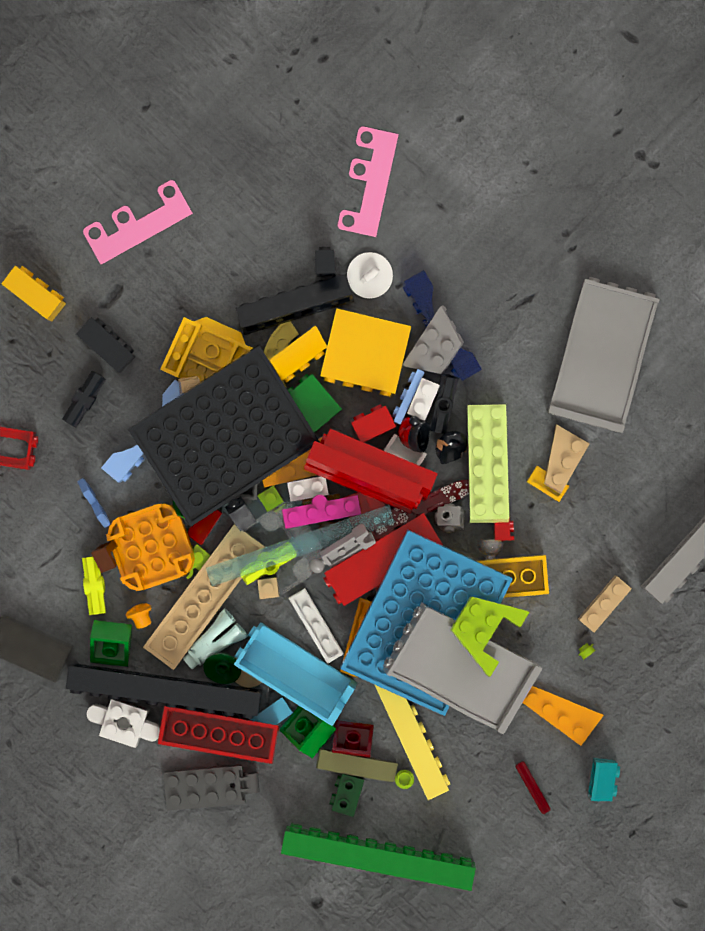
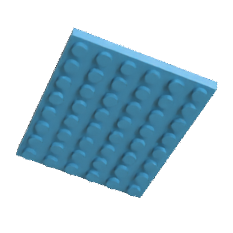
M407 529L340 669L445 716L450 707L449 705L402 680L388 676L383 670L384 661L387 657L391 656L394 651V644L397 640L401 639L404 627L407 623L411 622L415 608L420 606L421 603L456 620L470 597L501 604L513 580L512 577Z

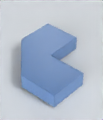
M83 478L77 482L83 495L91 504L97 519L106 528L110 525V521L104 508L99 504L94 491L87 481Z

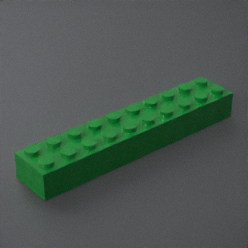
M291 823V826H286L281 854L472 891L476 867L475 862H472L471 858L463 856L460 859L452 858L453 855L448 853L436 855L434 851L423 849L422 852L416 851L415 847L404 845V848L396 847V844L392 842L380 844L375 839L366 838L365 841L358 839L359 837L350 834L344 837L339 836V832L328 831V833L321 832V829L310 827L308 830L303 829L302 825Z

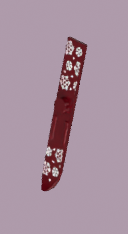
M469 479L454 482L429 493L426 501L421 500L417 509L413 508L411 514L395 508L370 519L376 536L409 522L422 513L427 514L438 509V507H443L444 504L452 503L468 495Z

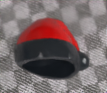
M417 416L404 418L398 430L401 443L414 452H425L429 443L430 424L427 421L420 420Z

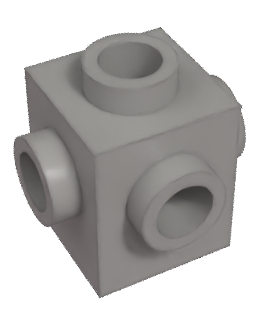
M444 504V507H438V513H435V524L443 532L452 533L454 530H464L465 511L461 506Z

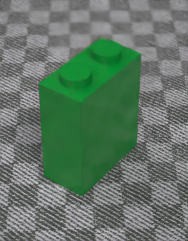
M306 374L299 380L300 384L295 389L293 386L290 387L288 392L315 433L342 409L313 374L310 376Z

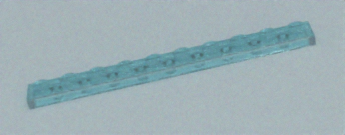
M387 505L206 568L212 586L325 548L350 534L352 529L361 523L365 524L368 532L394 524L395 521L391 509Z

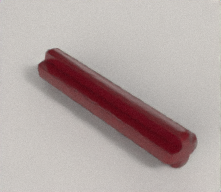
M519 762L515 765L518 773L541 814H546L551 808L525 762Z

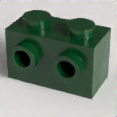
M348 774L337 776L335 786L338 789L336 794L332 793L329 805H332V811L354 817L364 784V777Z

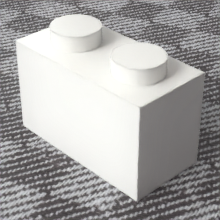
M422 378L407 414L417 416L420 420L425 421L440 385Z
M323 477L287 483L290 501L313 498L316 495H329L327 480Z

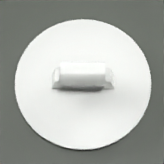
M368 252L360 254L352 260L348 267L347 279L350 288L357 295L364 298H376L383 295L389 289L393 279V272L390 263L383 256Z

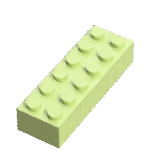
M506 404L467 405L470 523L509 522Z

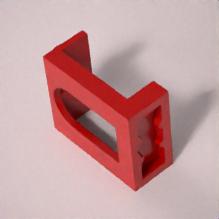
M0 427L1 437L20 439L29 444L27 457L19 459L0 456V465L30 470L31 467H34L35 455H33V450L38 445L36 432Z

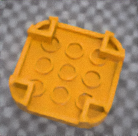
M166 503L156 504L118 517L109 526L108 533L106 534L107 541L115 540L118 546L113 550V554L121 575L120 580L130 589L136 591L145 590L183 577L193 568L195 561L194 552L183 519L177 514L172 505Z

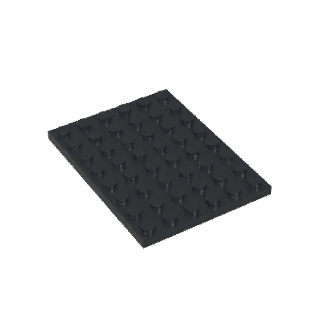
M257 345L128 428L131 436L190 527L310 450L314 441L320 443L260 345Z

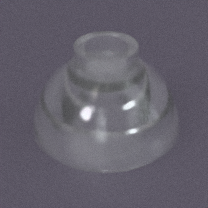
M479 539L477 541L478 549L484 555V559H496V555L501 552L504 541Z

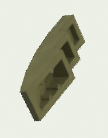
M319 749L316 768L389 782L395 781L398 766L396 762L332 753L331 750Z

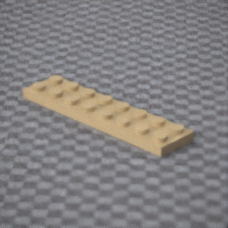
M234 524L143 648L174 670L242 579L239 570L255 561L265 546L244 530L240 532Z

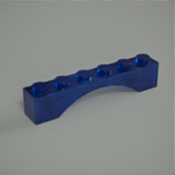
M423 270L404 281L405 286L402 288L408 297L412 296L415 301L412 305L418 314L422 313L425 318L422 322L427 328L434 317L432 305L434 286ZM462 348L459 349L451 361V365L454 368L451 372L454 376L459 377L461 382L482 370L473 353Z

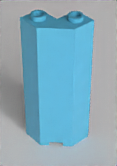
M260 622L258 627L253 626L248 634L251 637L244 649L240 647L234 656L237 658L234 665L333 726L358 683Z

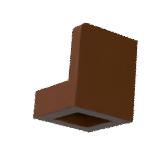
M115 540L101 544L91 552L101 573L117 566L111 555V552L118 547Z

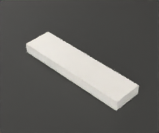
M304 588L290 596L289 600L327 664L344 654L307 590Z

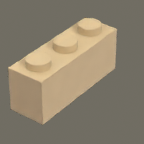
M615 575L580 615L578 620L595 632L632 588Z

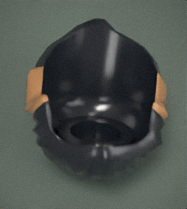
M450 431L444 433L437 440L435 450L441 464L456 461L462 457L463 452H467L468 442L464 434L459 431Z

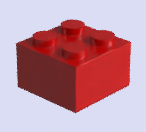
M380 404L371 409L372 413L366 416L364 413L353 417L354 421L351 423L361 442H367L396 427L386 406L382 407Z

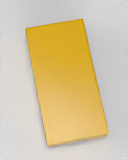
M536 466L527 482L560 502L569 485L566 484L561 494L544 484L546 471Z

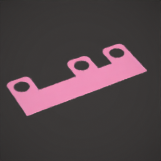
M368 127L359 128L356 139L357 145L374 149L371 162L361 159H353L351 162L349 176L367 182L360 213L347 210L341 211L338 221L339 229L376 237L399 134ZM365 131L373 135L372 141L368 144L363 143L360 139L361 134ZM358 163L363 164L366 168L365 173L361 176L356 175L353 171L354 166ZM345 215L353 216L354 224L351 227L343 225L342 219Z
M170 180L158 187V193L165 205L137 221L128 206H123L114 211L112 218L119 229L116 233L107 236L99 222H94L84 228L83 233L100 264L109 261L193 214L175 181ZM166 186L174 187L175 195L172 198L164 196L163 190ZM125 211L129 214V221L123 224L118 221L117 215L119 212ZM97 227L100 229L101 235L98 239H91L89 237V230L91 228Z

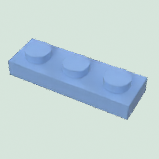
M419 369L416 372L412 371L408 380L411 383L408 390H403L400 397L403 402L400 407L396 406L392 417L395 418V423L401 424L425 372Z

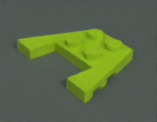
M470 597L450 630L471 654L474 661L483 669V672L488 677H491L499 661L483 652L485 646L503 617L514 625L521 627L530 612Z

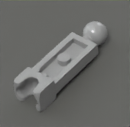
M364 523L359 524L352 529L350 534L319 552L322 558L312 559L309 564L310 570L314 573H320L324 570V565L327 564L330 568H333L361 549L366 550L376 542L372 532L367 531Z

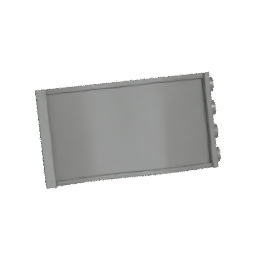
M589 277V279L583 280L547 413L623 433L651 325L660 299L655 298L656 295L645 292L644 295L639 294L637 289L626 287L624 290L618 288V284L607 282L606 285L599 283L600 279Z
M421 603L420 606L415 608L411 622L407 623L404 627L401 639L397 640L394 644V651L391 656L387 657L384 661L383 670L388 676L402 680L457 711L504 734L542 671L541 666L537 662L520 656L489 640L483 652L499 661V664L491 677H488L479 664L474 661L467 649L463 647L450 629L456 620Z

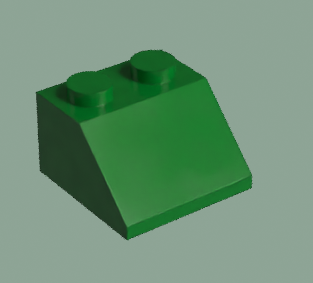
M94 620L90 636V662L128 667L132 625Z
M301 706L297 707L280 728V732L299 751L310 758L317 754L319 749L336 730L334 726L329 725Z

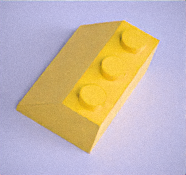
M314 326L269 361L281 381L288 383L295 377L294 373L296 371H304L310 366L308 362L314 358L317 361L324 356V350L327 346L318 328Z

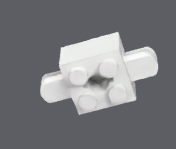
M111 699L109 707L93 704L87 710V718L91 722L102 725L99 734L101 737L134 748L138 746L140 738L151 742L159 738L160 725L146 720L150 710L148 708L121 699Z

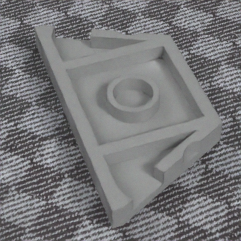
M444 305L440 306L402 364L403 366L439 374L445 372L464 341L460 334L457 333L454 322L450 321Z

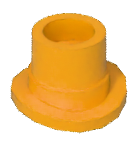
M147 603L135 605L128 610L126 617L133 620L137 629L144 628L151 624L149 611L152 608Z

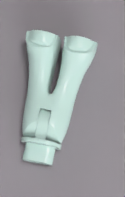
M225 608L219 613L211 627L191 646L188 654L183 657V660L191 669H194L197 665L201 666L210 655L220 653L228 646L248 637L246 631L236 623L221 638L214 641L222 631L236 621Z

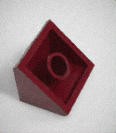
M336 720L332 753L370 757L374 725Z

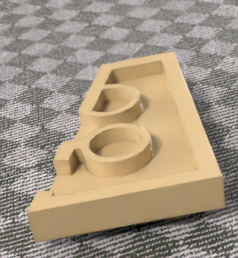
M557 424L555 425L544 484L561 494L588 448L589 443Z

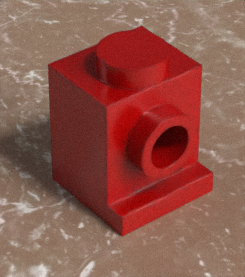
M510 517L509 522L494 523L495 541L514 540V536H510V532H514L513 521H510Z

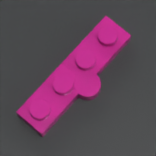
M316 495L309 505L281 510L285 529L361 514L358 495L327 501L323 495Z

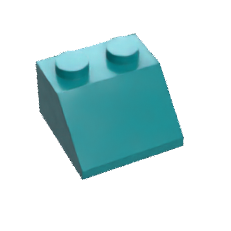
M593 758L588 797L591 801H612L613 796L616 797L618 786L615 785L616 777L619 778L620 766H617L618 763L616 761Z

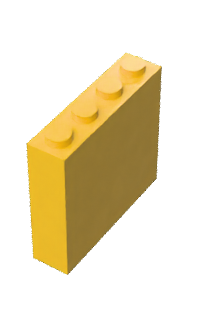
M336 308L320 376L324 377L323 381L335 384V380L343 382L342 385L353 388L354 385L361 386L363 391L372 392L375 389L380 391V395L391 397V393H396L411 326Z

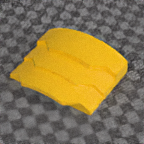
M184 317L160 370L180 379L197 376L201 382L253 348L245 344L241 332L215 320L204 317L192 321Z

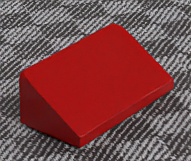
M217 509L191 526L187 532L188 536L202 545L223 513Z

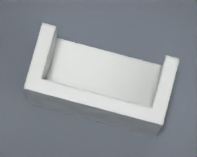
M396 434L393 435L384 449L385 452L419 466L427 455L424 452H414L405 447Z

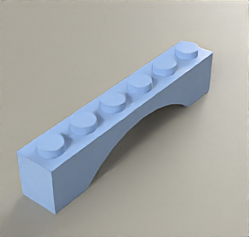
M174 380L163 393L162 407L180 396L179 382L177 380ZM135 445L125 451L113 453L101 469L118 483L126 482L132 475L130 471L133 467L136 466L138 468L144 461V454L139 446Z

